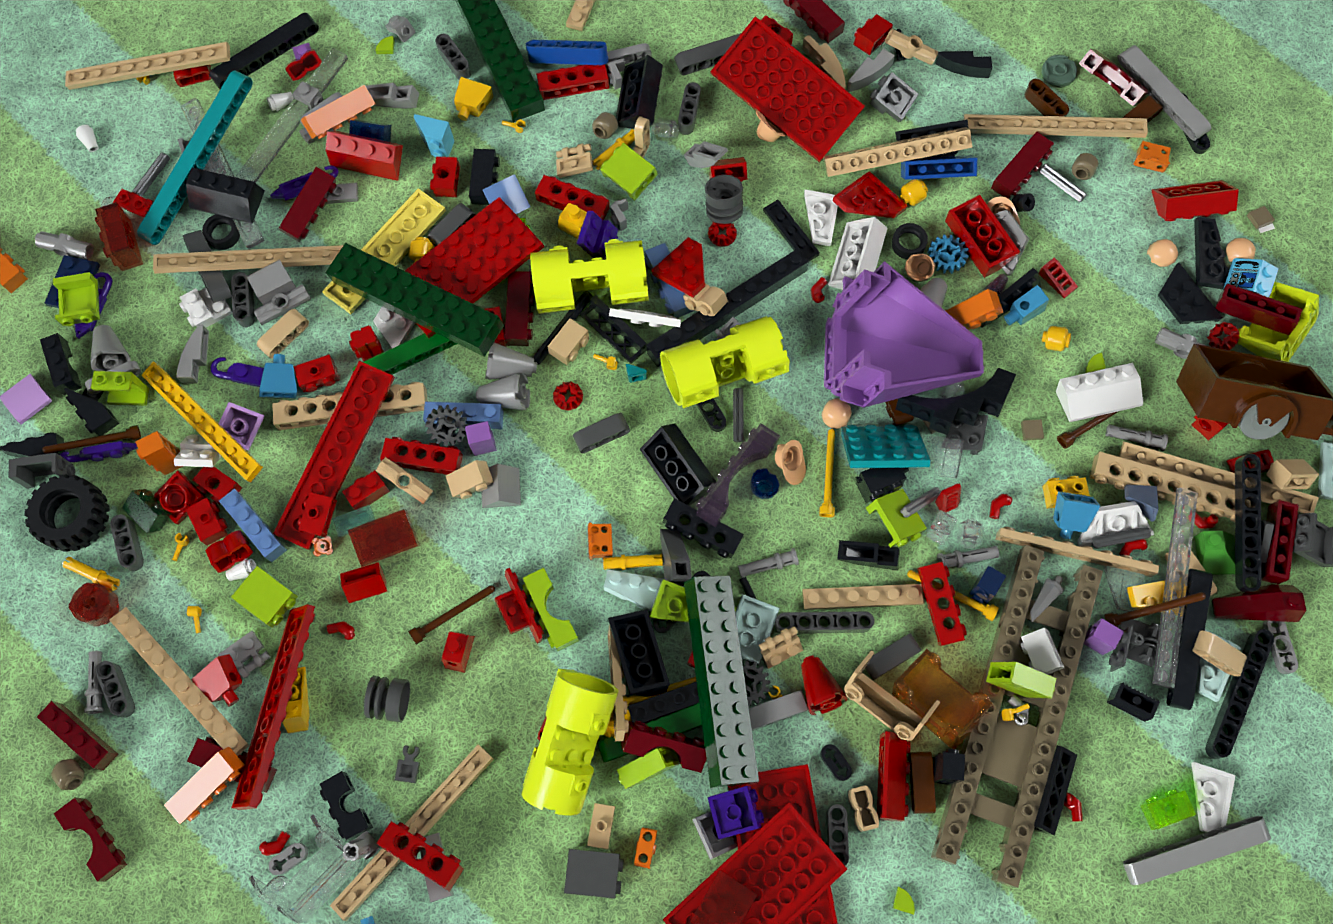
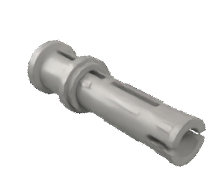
M1108 424L1105 436L1141 443L1143 447L1151 446L1164 451L1168 443L1167 434L1158 435L1149 430L1140 432Z
M997 546L966 552L955 550L953 553L944 555L938 553L937 561L938 563L943 561V565H947L948 568L955 566L961 568L966 563L998 558L999 551Z
M792 548L791 551L781 554L777 552L773 554V557L738 565V569L742 578L774 568L781 570L788 565H799L795 548Z
M91 651L88 652V689L85 692L87 704L84 709L86 714L104 712L102 707V696L104 694L96 675V667L102 662V652Z

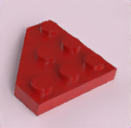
M870 171L836 194L832 200L844 212L886 218H896L908 207L904 201Z
M688 237L651 270L652 275L694 298L706 287L702 244Z

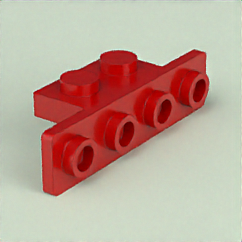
M507 568L505 570V577L511 591L495 597L494 600L510 634L529 627L536 643H541L542 636L544 635L543 629L534 620V610L532 607H528L526 603L527 596L524 590H520L517 584L519 580L516 573H512L511 569Z

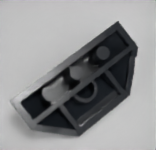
M968 119L896 131V141L964 127L969 128ZM958 151L933 155L929 157L955 156L958 153Z

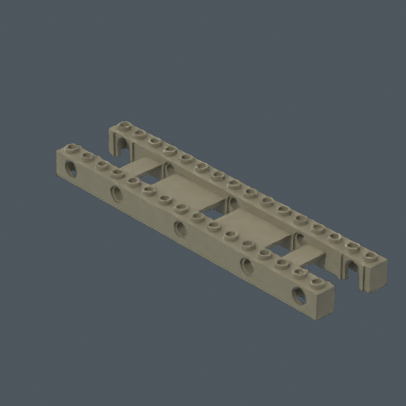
M1024 545L1020 549L962 747L961 754H965L964 781L951 785L931 858L950 865H956L957 859H960L959 851L964 834L968 831L966 827L970 814L1006 827L999 848L1004 854L1001 865L991 872L993 873L992 880L1012 888L1019 887L1034 831V823L1049 775L1103 573L1102 570L1083 564L1073 574L1074 581H1077L1078 585L1076 590L1067 597L1066 611L1048 606L1033 621L1060 631L1059 636L1061 637L1057 651L1064 668L1048 674L1057 678L1052 698H1025L987 683L986 680L991 662H1018L1030 667L1029 662L1031 660L1029 655L1025 654L1022 650L1021 643L1023 641L1020 636L1025 619L1031 621L1030 611L1035 603V600H1032L1031 597L1034 587L1038 583L1037 576L1041 562L1045 559L1043 557L1045 551L1028 545ZM1015 694L1021 701L1039 707L1038 712L1040 714L1037 725L1025 724L1019 726L1015 720L1003 721L1002 714H999L1003 696L1012 697ZM981 774L1017 786L1018 794L1015 805L1010 806L977 794Z

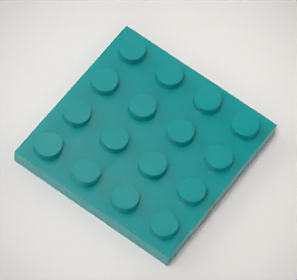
M888 424L885 426L848 425L841 427V436L850 468L930 467L931 460L917 426L912 424L904 426Z

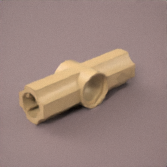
M891 29L885 39L886 44L900 50L901 54L907 59L915 57L932 65L938 55L937 50L923 44L920 37L916 35L908 37Z
M387 457L381 461L375 470L422 504L428 500L433 492L431 488ZM403 475L408 476L410 479L407 486H403L400 483V478Z

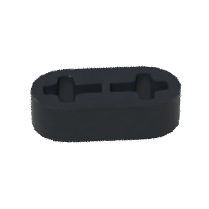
M825 745L821 749L820 757L831 774L838 781L849 779L852 769L842 753L835 745ZM827 748L830 751H835L833 757L835 758L836 762H833V760L830 757H825V754L827 753ZM838 763L841 768H847L845 772L846 777L837 775L839 769L835 764Z

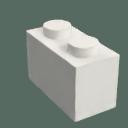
M1042 628L1021 637L1023 641L1021 643L1022 650L1025 654L1029 655L1031 660L1029 662L1030 668L1045 674H1050L1064 668L1048 629Z

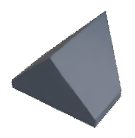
M1126 485L1124 487L1125 499L1128 502L1135 501L1139 505L1142 514L1151 522L1155 521L1159 510L1157 486Z

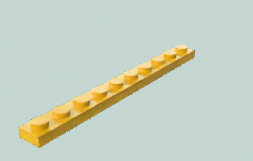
M153 361L141 376L246 481L251 483L263 466L159 364Z

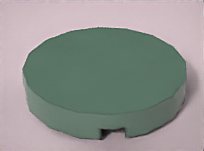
M1053 55L1044 62L1041 73L1043 79L1048 84L1055 87H1064L1074 81L1077 75V66L1073 60H1069L1065 55Z

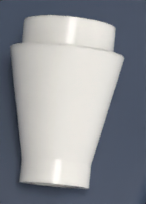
M291 91L270 94V97L266 98L271 111H279L290 103L295 102Z
M89 125L79 126L76 129L77 138L85 145L89 152L98 150L99 146L97 145L93 128Z
M244 559L231 569L226 570V577L229 581L247 578L257 565L253 559Z

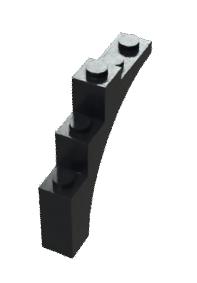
M997 368L992 378L983 386L970 393L950 398H925L909 395L898 398L895 410L930 422L929 429L948 435L954 420L973 426L980 411L999 417L1016 374Z

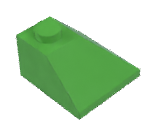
M1202 531L1194 537L1197 559L1206 572H1211L1213 575L1235 574V535L1225 531Z

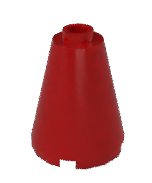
M812 655L803 660L801 669L809 713L816 715L815 711H820L821 714H825L842 706L841 701L843 699L845 701L848 700L846 693L821 659Z

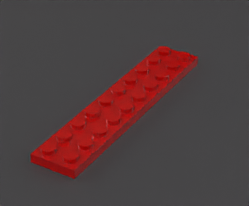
M358 362L274 530V535L307 550L311 549L313 545L312 540L317 535L298 530L299 517L303 515L305 510L304 500L306 496H309L310 492L336 498L395 379L393 375L364 362Z
M306 604L289 612L244 763L245 766L243 767L231 807L233 809H256L262 801V789L268 780V768L275 756V744L281 735V723L287 714L285 710L287 702L292 697V685L298 676L297 668L304 655V644L309 638L308 630L315 617L313 613L315 606Z

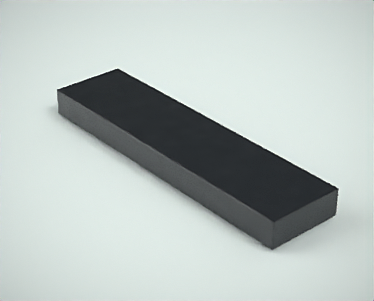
M779 200L763 208L764 213L793 250L798 248L808 261L819 256L820 252Z

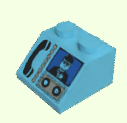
M415 114L414 120L419 134L431 155L434 157H449L454 144L449 122Z
M1235 258L1232 261L1225 286L1228 283L1270 298L1279 268L1264 260Z

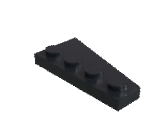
M1198 216L1194 219L1196 284L1224 289L1229 266L1225 264V252L1220 247L1219 242L1221 238L1216 220Z
M1032 268L998 295L1004 313L998 315L997 318L1010 311L1012 303L1038 285L1042 289L1038 271ZM986 321L982 323L980 327L983 328L984 326L990 324L992 321Z

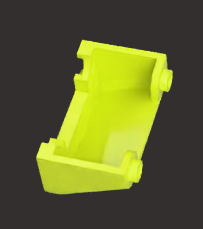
M1274 281L1270 298L1301 308L1302 312L1298 324L1289 336L1251 323L1249 327L1244 325L1242 328H1238V344L1257 356L1289 362L1317 320L1319 295Z

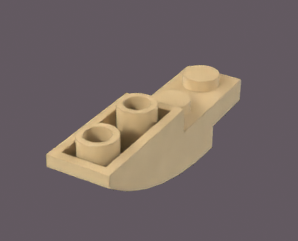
M807 35L803 40L802 48L804 53L814 60L817 67H820L825 74L845 89L843 69L832 49L826 42L820 46L810 35Z

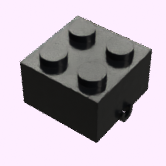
M870 468L862 471L859 477H855L856 485L865 503L873 502L877 498L900 490L906 480L902 468Z

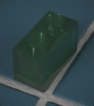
M147 489L132 490L122 507L146 533L160 531L171 515V512L163 509L160 501Z

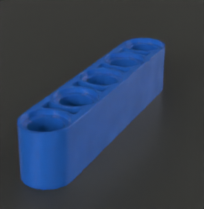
M530 40L526 43L528 60L531 63L604 65L609 62L607 45L601 41Z

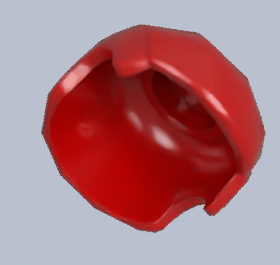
M168 483L159 493L160 504L163 509L171 513L183 511L190 503L189 491L179 483Z

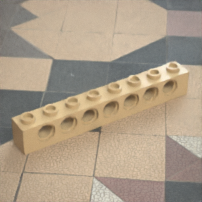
M964 127L824 156L826 174L830 177L972 148L971 133L969 128Z
M412 382L410 385H392L376 417L424 411L425 402H428L427 389L424 383ZM337 392L335 395L329 396L317 395L315 398L300 397L293 401L280 400L278 403H272L273 425L278 430H287L328 424L335 408L329 410V407L332 405L337 406L343 392ZM406 395H411L409 399L403 400ZM392 397L390 402L385 403L387 398ZM317 408L315 412L310 413L311 409ZM298 410L295 415L291 416L293 411Z
M1099 452L1094 457L1089 478L1094 479L1099 484L1108 483L1114 485L1117 489L1124 490L1126 485L1151 486L1148 480H1151L1157 486L1159 501H1171L1176 506L1185 505L1191 507L1194 511H1206L1217 517L1230 518V521L1235 522L1234 489L1104 452ZM1110 469H1113L1116 472V475H1113L1110 472ZM1129 474L1135 477V481L1130 479ZM1168 485L1173 488L1174 492L1168 489ZM1187 491L1191 492L1193 497H1190ZM1207 497L1211 498L1212 503L1207 500ZM1245 499V505L1250 508L1251 502ZM1226 502L1231 505L1232 509L1227 506Z

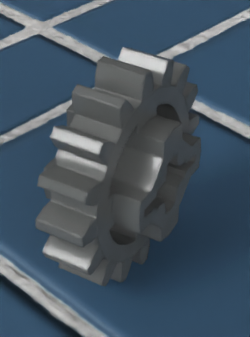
M440 405L437 410L432 409L431 414L427 417L428 421L425 424V427H429L427 434L432 433L430 439H438L437 444H440L442 441L445 446H447L448 442L454 446L456 441L460 443L466 435L465 427L468 424L465 423L467 417L462 418L463 412L457 413V407L451 410L449 405H446L445 409Z
M746 661L745 666H743L744 678L748 681H753L751 688L746 686V692L750 696L747 697L748 706H751L752 701L759 704V697L763 700L766 698L763 692H769L770 689L766 685H769L771 682L765 680L769 674L762 673L763 666L758 669L756 668V662L749 666V662ZM747 671H753L756 675L749 674ZM762 682V688L757 693L756 685Z

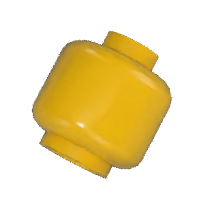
M912 179L902 186L900 198L906 204L916 206L926 199L928 188L922 180Z
M416 237L410 243L409 258L415 262L434 248L433 244L428 238Z
M1050 326L1048 331L1043 332L1042 342H1045L1046 349L1061 352L1065 348H1069L1071 333H1069L1067 328Z

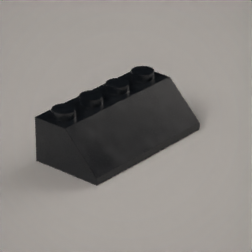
M646 55L625 66L616 113L618 127L634 129L636 121L640 116L649 119V126L654 123L663 65L650 55Z
M193 167L186 182L189 208L251 224L254 222L265 192L264 189L253 181Z
M676 423L661 426L640 448V451L671 496L689 506L707 495L718 484Z
M647 609L608 618L630 695L648 697L667 692L670 683Z

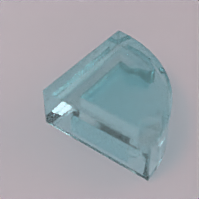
M961 571L948 578L949 585H953L955 591L964 592L971 589Z

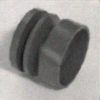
M719 175L711 178L706 183V214L711 221L727 224L738 220L742 216L744 211L742 199L743 186L738 178L731 175Z
M373 675L368 682L364 698L365 718L373 719L375 717V719L381 720L385 714L387 721L402 723L406 716L410 699L409 680L394 678L389 684L387 677L380 678Z

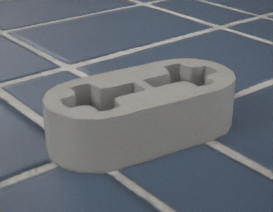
M294 843L270 860V872L274 875L286 874L307 858V847L302 843ZM295 848L302 849L300 858H290L295 853ZM277 860L279 862L287 860V862L282 865V870L275 869V867L277 866Z

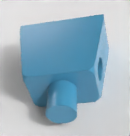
M1038 285L1012 303L1010 312L1004 316L1006 323L1012 325L1017 321L1020 325H1023L1045 311L1049 298Z
M274 354L273 363H265L259 397L297 398L294 368L292 364H285V355Z
M1058 491L1053 519L1057 526L1061 528L1060 536L1062 538L1071 539L1074 531H1087L1100 508V504L1094 497Z

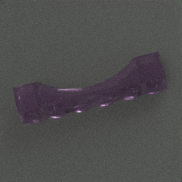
M761 423L757 429L753 428L748 435V441H743L739 446V453L736 456L733 455L728 461L729 466L727 469L723 468L720 471L716 484L711 483L707 490V496L705 498L702 496L696 505L698 507L696 515L717 527L729 506L728 490L733 477L746 465L767 458L776 446L780 435Z

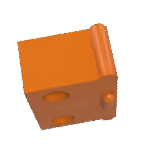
M1142 141L1133 165L1163 173L1170 164L1169 155L1171 148Z
M591 522L588 524V553L590 560H593V558L612 557L611 524H592Z
M641 828L639 841L636 845L634 866L650 869L652 856L656 851L655 841L658 830ZM646 834H651L652 839L650 841L645 840ZM642 855L647 856L646 862L640 860Z

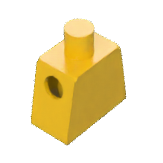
M461 77L454 98L456 110L459 111L458 118L467 121L469 115L479 117L494 97L492 87Z
M568 203L559 216L558 228L578 239L587 212L580 209L577 205Z

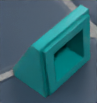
M626 364L630 383L647 379L646 369Z

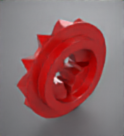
M713 222L708 230L710 241L720 247L732 244L737 236V229L734 227V223L721 224ZM719 229H721L722 231L726 230V235H718Z
M1226 322L1215 324V327L1210 330V334L1207 337L1210 340L1209 345L1214 348L1231 350L1239 340L1237 327L1232 323ZM1224 331V333L1229 336L1224 337L1222 341L1220 338L1217 337L1221 336L1222 332Z
M571 381L562 382V384L556 386L553 392V400L560 409L573 410L581 404L583 392L578 384ZM570 389V393L573 396H570L566 402L563 394H567V391Z

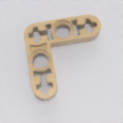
M640 116L634 128L635 147L633 150L644 158L650 145L649 119Z

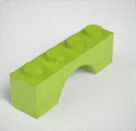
M542 568L523 577L525 582L522 585L526 596L530 594L533 599L530 604L534 613L539 612L541 619L538 621L543 631L547 629L550 635L547 637L551 648L555 647L557 651H560L578 642L579 639L570 620L556 619L547 611V598L554 587L545 569Z

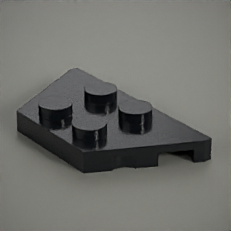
M1177 263L1160 290L1158 297L1179 324L1220 321L1223 317L1182 265Z

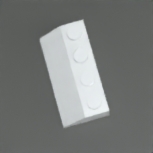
M876 217L846 223L829 279V286L843 290L842 281L844 276L856 279L864 269L871 272L876 270L888 229Z
M1133 363L1062 378L1059 380L1056 394L1069 422L1143 405L1141 379Z

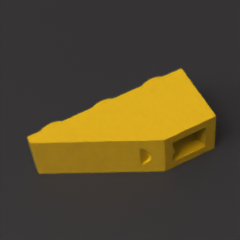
M306 667L297 668L298 676L292 685V697L287 702L285 709L287 714L282 722L287 733L306 731L309 727Z

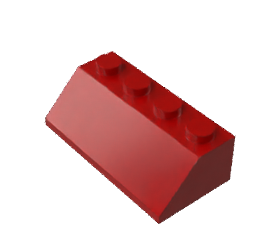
M327 131L325 150L330 165L345 170L396 181L399 180L403 145L340 131Z
M1222 180L1152 189L1158 215L1165 221H1175L1177 218L1193 219L1194 216L1209 217L1215 213L1225 215L1231 211H1237L1239 189Z
M981 195L949 210L945 222L956 238H960L959 242H965L963 248H968L967 254L984 278L999 271L1020 254L1019 249Z
M890 731L883 732L879 737L877 815L879 820L903 822L905 817H908V805L905 804V796L909 795V783H906V775H909L910 763L906 761L907 753H910V741L903 740L895 732Z

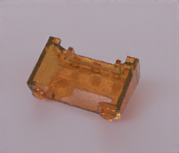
M926 649L894 682L892 696L921 718H924L936 700H938L940 704L924 726L950 748L956 749L989 710L992 702L982 692H975L972 695L941 669V658L936 653Z

